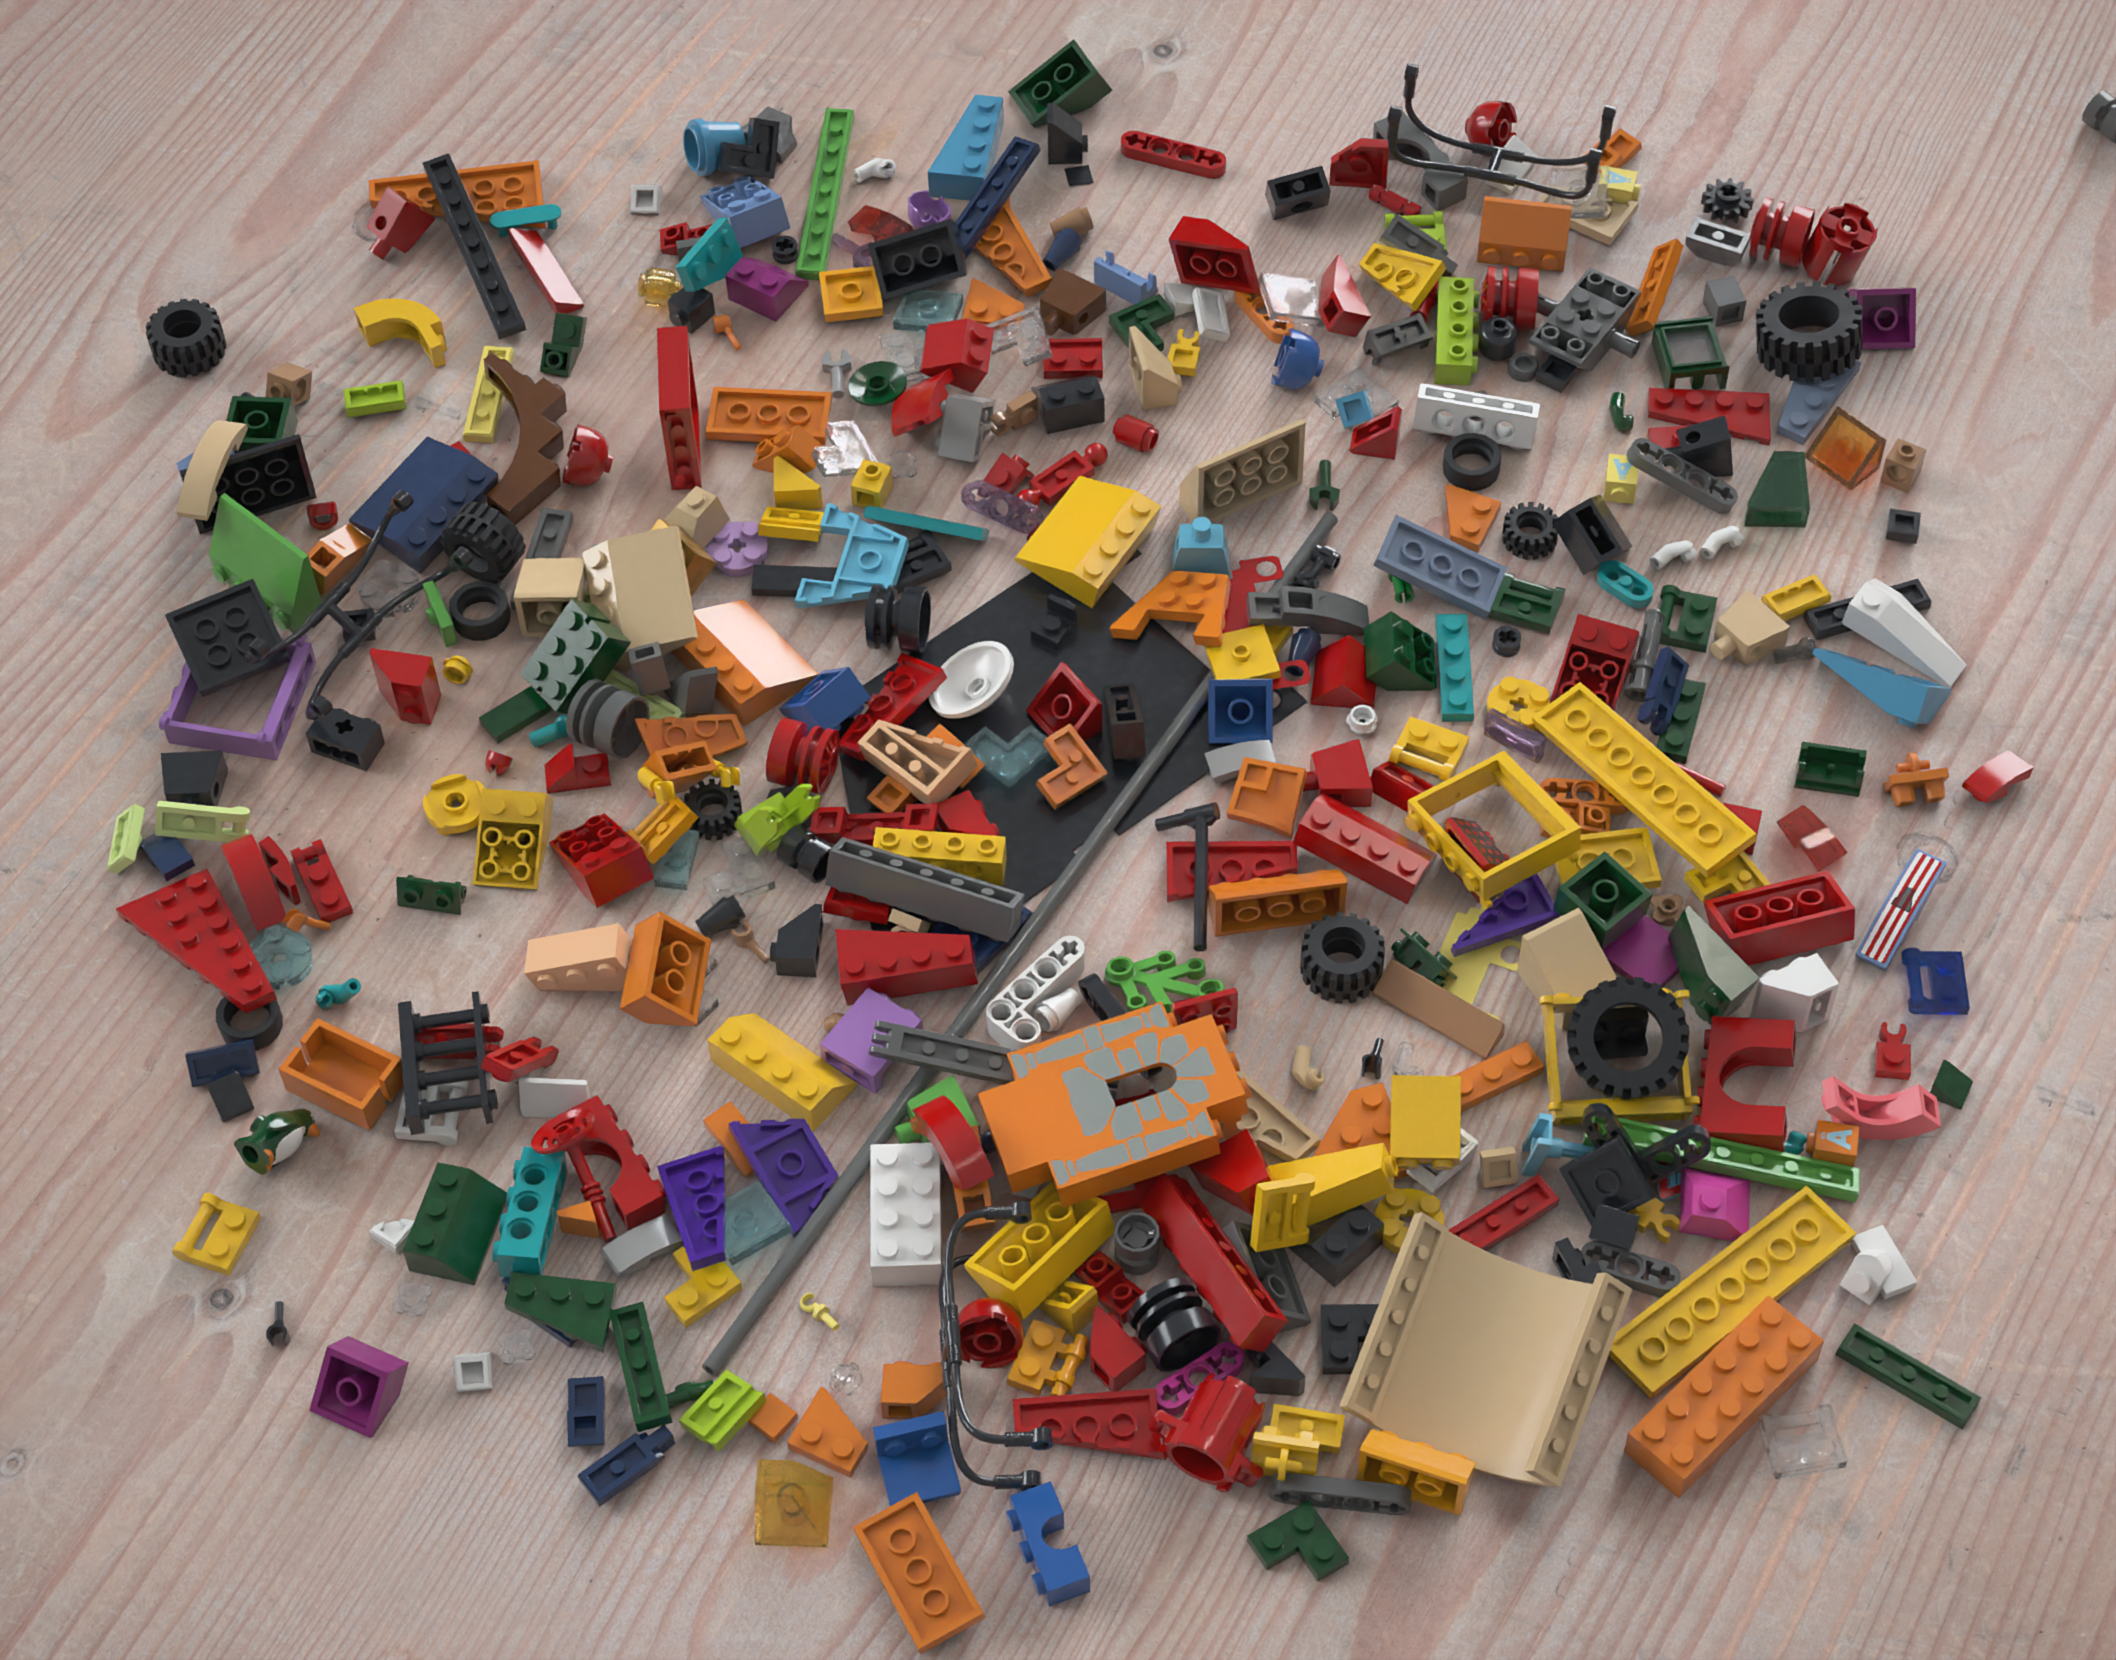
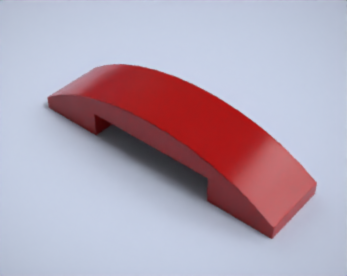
M938 803L906 804L905 812L848 814L845 807H819L812 815L810 830L815 833L818 839L822 838L829 843L836 844L844 837L873 846L876 827L935 831L939 805Z

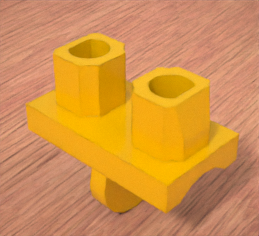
M1264 1426L1261 1432L1254 1433L1251 1461L1264 1469L1277 1470V1480L1285 1481L1286 1472L1316 1476L1320 1441H1315V1435L1312 1432L1300 1431L1296 1433L1294 1438L1281 1436V1431L1277 1427Z

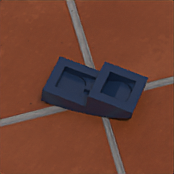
M154 833L143 839L139 846L153 867L158 869L166 882L195 866L193 858L176 837L157 836Z
M603 1376L568 1379L567 1433L569 1448L605 1445V1379Z

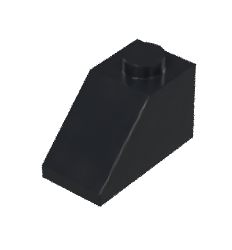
M1047 103L1048 165L1082 164V152H1088V135H1082V123L1054 103Z
M814 904L778 929L777 942H771L770 962H775L777 975L817 978L824 926L822 904Z

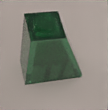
M1774 451L1748 501L1744 527L1806 528L1810 501L1805 452Z

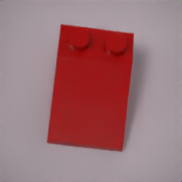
M1188 216L1181 218L1168 238L1181 283L1259 294L1261 290L1248 245L1209 219Z

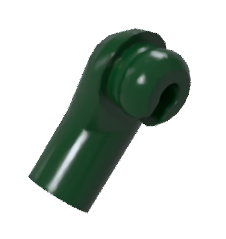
M1615 392L1611 395L1609 405L1614 428L1620 432L1622 430L1631 431L1634 417L1632 415H1624L1625 395L1621 392Z

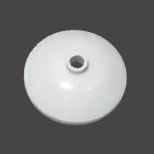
M983 641L958 651L941 666L947 679L929 696L931 706L939 715L946 718L969 717L989 707L1002 695L1010 682L1014 661L1009 650L999 642Z

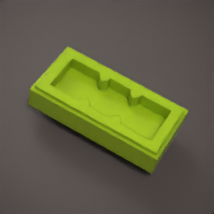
M403 380L343 389L347 418L407 409Z

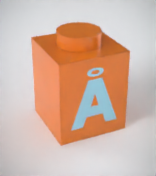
M1818 1120L1814 1133L1808 1132L1805 1152L1811 1153V1158L1854 1167L1858 1149L1859 1126Z

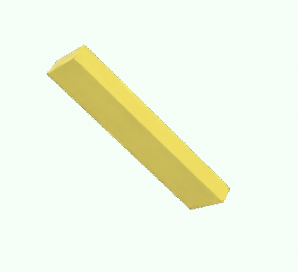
M484 346L463 432L464 442L494 443L505 397L500 390L486 379L483 359L493 353L500 359L507 360L512 365L515 355L512 347Z

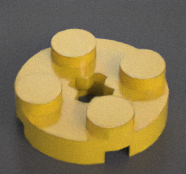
M1511 676L1505 677L1488 695L1487 716L1489 715L1493 721L1492 725L1495 729L1505 735L1524 737L1527 732L1536 730L1537 733L1539 730L1535 727L1532 717L1550 704L1549 692L1545 687L1539 686L1534 682L1516 679ZM1520 704L1526 709L1521 708L1519 712L1514 711L1513 705Z
M462 774L447 775L436 780L431 785L432 790L428 793L427 797L425 794L423 798L425 816L430 825L435 827L438 833L444 836L467 832L478 827L482 788H485L483 784L478 780L475 782L467 779L466 775ZM458 800L459 803H463L460 807L457 808L450 807L452 806V801Z
M1393 1188V1192L1386 1194L1380 1200L1375 1210V1216L1384 1223V1246L1390 1251L1399 1254L1409 1228L1405 1227L1404 1221L1400 1219L1406 1216L1413 1217L1414 1213L1423 1212L1444 1225V1214L1441 1210L1439 1199L1418 1189Z

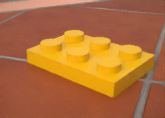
M1648 827L1581 834V850L1575 852L1579 856V860L1571 863L1566 857L1555 863L1560 886L1604 851L1647 889L1660 888L1662 881Z

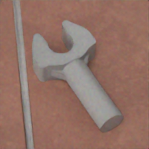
M844 349L841 351V360L838 362L831 360L829 350L822 357V371L831 374L832 396L838 399L844 396L843 373L852 370L851 356Z

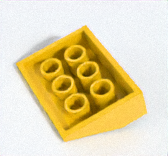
M1079 476L1016 555L1014 561L1090 608H1093L1155 527L1161 505L1136 490Z

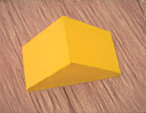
M777 455L774 458L775 507L799 510L820 509L823 506L821 486Z
M1064 1281L1038 1308L1074 1338L1076 1334L1093 1320V1309L1098 1306L1097 1291L1094 1286Z

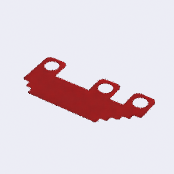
M1277 556L1239 561L1240 569L1233 570V578L1229 579L1231 583L1228 609L1225 610L1224 615L1226 621L1225 629L1222 630V634L1257 626L1248 625L1246 597L1248 592H1256L1254 583L1278 580L1283 577L1281 562ZM1265 561L1272 562L1276 566V572L1271 576H1262L1256 570L1258 564ZM1304 660L1278 663L1281 678L1273 679V690L1308 684L1311 677L1307 663ZM1289 666H1298L1303 670L1304 675L1298 681H1289L1283 676V671Z

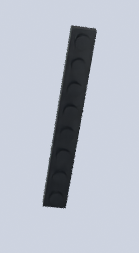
M448 153L423 162L424 171L498 339L500 340L527 330L450 154Z

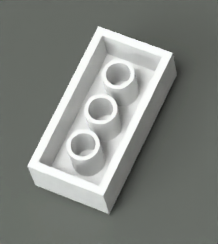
M932 1143L870 1145V1268L873 1287L939 1285L940 1275L943 1270L941 1157Z

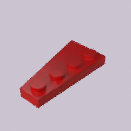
M1155 1388L1012 1399L1015 1433L1030 1432L1038 1427H1047L1052 1431L1053 1444L1162 1460L1158 1453L1161 1439L1148 1428L1149 1421L1158 1411Z

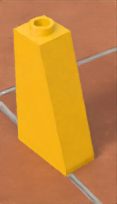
M1384 1143L1269 1165L1275 1181L1295 1178L1296 1174L1303 1172L1315 1176V1188L1310 1193L1307 1227L1393 1192L1394 1177L1398 1176L1397 1161L1393 1155H1389ZM1296 1194L1293 1195L1290 1226L1293 1225Z

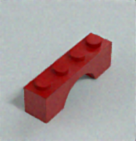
M598 1095L569 1109L587 1108L595 1116L592 1128L581 1139L579 1145L583 1155H602L612 1159L621 1167L620 1175L609 1191L613 1207L628 1231L666 1213L663 1199L667 1195L658 1179L653 1181L648 1173L651 1171L642 1154L636 1156L632 1149L634 1147L633 1140L626 1129L620 1131L616 1125L618 1118L611 1105L607 1104L604 1106ZM587 1121L584 1123L585 1128L587 1127Z

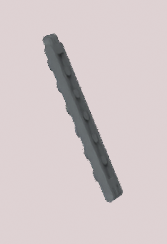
M875 1021L874 1029L887 1034L873 1033L871 1042L883 1045L884 1047L870 1046L869 1055L1003 1085L1014 1081L1007 1053L1016 1051L1015 1049L890 1022ZM1119 1080L1108 1083V1088H1118ZM1109 1090L1113 1100H1116L1117 1092Z

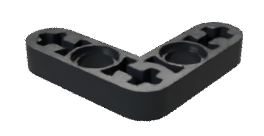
M1603 1103L1590 1104L1583 1112V1129L1595 1148L1621 1135L1650 1186L1702 1160L1711 1150L1709 1132L1700 1125H1690L1639 1151L1608 1105ZM1593 1116H1597L1599 1119L1604 1118V1126L1607 1133L1603 1135V1129L1599 1123H1592ZM1689 1139L1701 1140V1146L1696 1148L1694 1144L1689 1145ZM1681 1150L1684 1151V1156H1680ZM1660 1152H1669L1674 1156L1673 1162L1668 1165L1658 1164L1654 1158Z

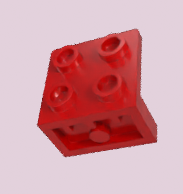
M1234 987L1196 998L1176 1001L1171 1005V1012H1173L1178 1025L1212 1014L1216 1026L1223 1025L1225 1032L1228 1033L1237 1028L1238 992Z

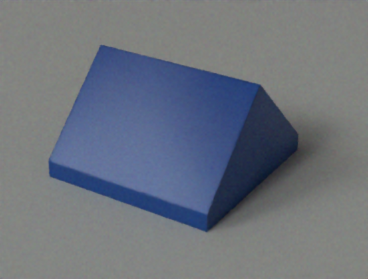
M1208 679L1209 743H1242L1256 740H1269L1270 743H1273V679Z

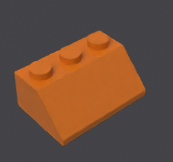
M1485 196L1477 262L1564 272L1572 206Z
M661 911L636 924L620 1010L648 1024L697 1025L711 939Z

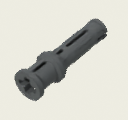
M1658 609L1646 610L1637 657L1629 667L1631 677L1629 685L1625 687L1624 694L1627 698L1637 702H1646V693L1656 665L1655 659L1665 620V613H1661L1662 611Z

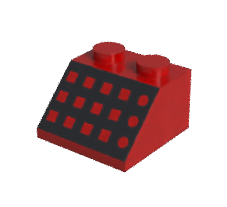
M1454 817L1446 819L1445 832L1484 872L1510 859L1507 854L1501 853L1496 847L1491 834L1488 831H1483L1477 822ZM1454 872L1455 875L1464 884L1463 879L1456 872ZM1471 891L1470 893L1480 903V897L1474 891Z

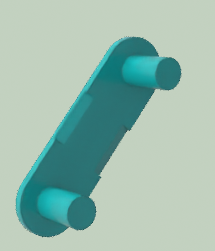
M555 204L508 210L493 214L490 217V224L498 230L500 237L508 235L507 228L532 223L547 222L548 228L553 230L558 227L557 219L561 217L562 212L561 208Z

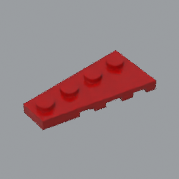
M1649 387L1648 418L1684 426L1725 416L1729 434H1732L1733 438L1742 440L1748 438L1759 441V444L1770 446L1769 393Z
M901 653L897 659L899 666L894 672L889 671L882 680L885 685L880 693L873 694L867 702L868 710L865 714H860L856 717L841 738V751L864 761L865 758L857 742L878 720L899 726L947 679L944 670Z
M1195 841L1166 842L1167 903L1194 897ZM1208 841L1207 894L1209 886L1222 882L1235 883L1249 881L1253 878L1281 877L1285 874H1297L1298 872L1297 845L1293 841Z

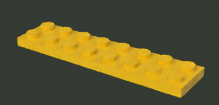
M1581 682L1532 717L1535 727L1705 877L1708 878L1756 842V833Z
M1806 1185L1617 1331L1608 1356L1652 1399L1707 1356L1768 1295L1777 1301L1850 1244L1856 1236V1232Z

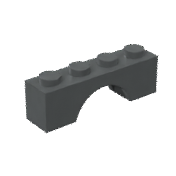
M1402 112L1398 139L1395 141L1398 152L1412 159L1455 165L1449 156L1434 144L1432 138L1416 127L1410 118ZM1388 117L1374 123L1373 139L1387 140ZM1389 151L1388 160H1396ZM1423 168L1426 172L1423 174L1421 195L1436 211H1441L1466 199L1468 178L1463 173Z

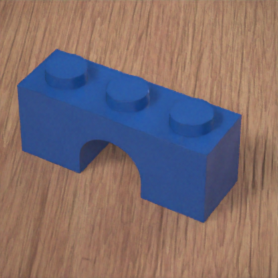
M1051 1481L1011 1495V1510L1006 1511L1007 1519L1012 1532L1019 1531L1023 1541L1019 1543L1020 1552L1025 1564L1032 1563L1035 1574L1031 1575L1038 1596L1045 1595L1050 1607L1089 1593L1090 1575L1078 1546L1054 1549L1044 1542L1049 1534L1064 1529V1512Z

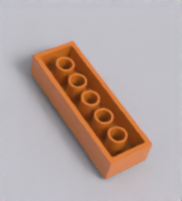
M1768 1295L1628 1432L1624 1452L1676 1497L1680 1498L1818 1361L1824 1340Z

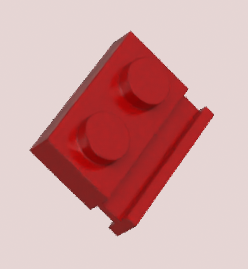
M1102 338L1043 339L1044 379H1071L1085 375L1103 378Z

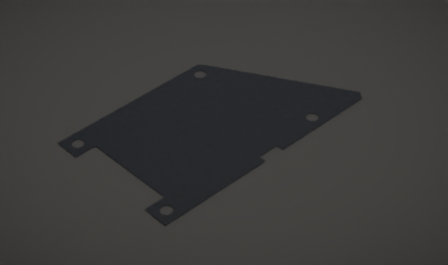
M1137 549L1126 565L1142 555V553ZM1031 572L928 641L923 653L912 652L909 654V656L941 668L950 657L963 648L978 642L995 641L1003 644L1013 657L1014 668L1007 688L993 704L983 711L964 718H946L939 715L933 709L928 697L899 726L914 730L916 734L926 737L941 724L966 747L971 748L972 753L985 764V768L963 789L958 786L947 799L969 790L975 800H981L989 823H995L1001 836L1006 837L1007 860L1004 883L1001 887L1023 893V904L1059 878L1076 855L1073 851L1084 844L1210 671L1207 666L1154 619L1149 620L1137 640L1113 638L1110 626L1136 604L1113 582L1094 607L1090 608ZM1050 594L1067 599L1077 607V626L1058 651L1031 638V629L1047 610V598ZM898 662L863 685L870 697L873 694L880 693L885 685L882 680L889 671L894 672L899 666ZM1064 662L1102 703V731L1084 742L1108 774L1105 779L1054 810L1036 784L1040 778L1058 768L1059 765L1043 745L1044 740L1049 736L1027 713L1026 709L1059 664ZM1135 684L1144 720L1146 757H1138L1134 761L1114 760L1103 694V686ZM1293 687L1273 690L1281 698L1280 704L1273 708V726L1307 703V700ZM1208 701L1115 827L1114 831L1119 836L1209 773L1210 769L1204 753L1237 744L1209 743ZM847 717L840 723L842 726L838 731L840 740L855 720L854 717ZM839 749L850 814L884 813L869 802L867 797L887 775L868 761L858 760ZM917 799V800H916L914 803H912V804H924V803L921 802L919 799ZM936 825L935 832H940ZM904 912L931 923L928 933L939 923L929 920L926 916L913 912ZM888 921L887 925L870 922L872 931H891L898 925Z

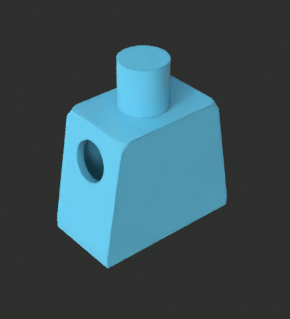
M1197 517L1193 520L1192 524H1181L1172 549V571L1227 574L1230 579V550L1224 526L1221 524H1211L1210 520L1206 517Z

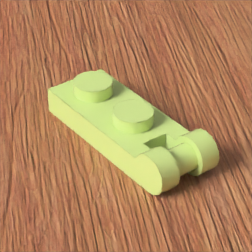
M158 801L155 835L229 843L249 835V830L246 829V822L250 820V810L242 806L225 808ZM223 822H231L233 827L223 828Z

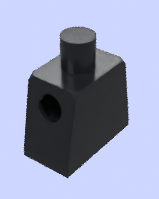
M1725 416L1679 429L1677 431L1678 446L1664 448L1715 477L1733 476L1731 438Z
M222 750L161 753L163 786L167 802L218 806L228 774V767Z

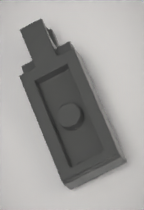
M1397 214L1379 239L1389 247L1442 260L1446 266V270L1442 274L1444 277H1451L1458 267L1457 263L1447 257L1449 253L1444 249L1443 244Z

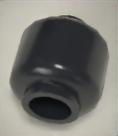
M1493 317L1486 320L1480 328L1478 343L1480 352L1493 361H1502L1510 358L1515 353L1517 347V326L1513 321L1502 317Z

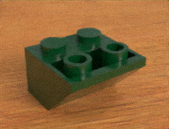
M1392 611L1363 628L1367 679L1387 691H1432L1437 688L1434 656L1435 644L1433 638L1428 633L1418 629L1408 620L1401 618Z

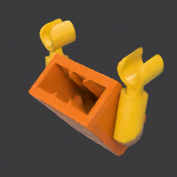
M705 740L654 751L637 774L640 786L647 791L651 799H656L658 804H663L666 799L676 800L675 794L689 790L691 786H695L709 775L720 778L721 787L740 785L739 768L725 767L723 763L713 759Z

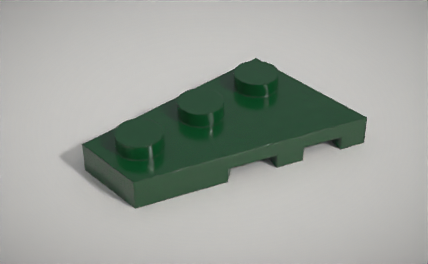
M511 1272L504 1304L506 1310L539 1325H548L563 1332L564 1336L575 1341L579 1339L592 1345L593 1349L604 1353L617 1288L615 1283Z

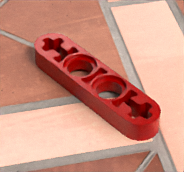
M1128 131L1121 136V153L1127 158L1209 179L1220 178L1226 173V157L1219 151L1140 131ZM1161 148L1165 149L1167 152L1164 154H1156L1153 152V150ZM1183 155H1190L1194 159L1190 161H1183L1180 159V157Z

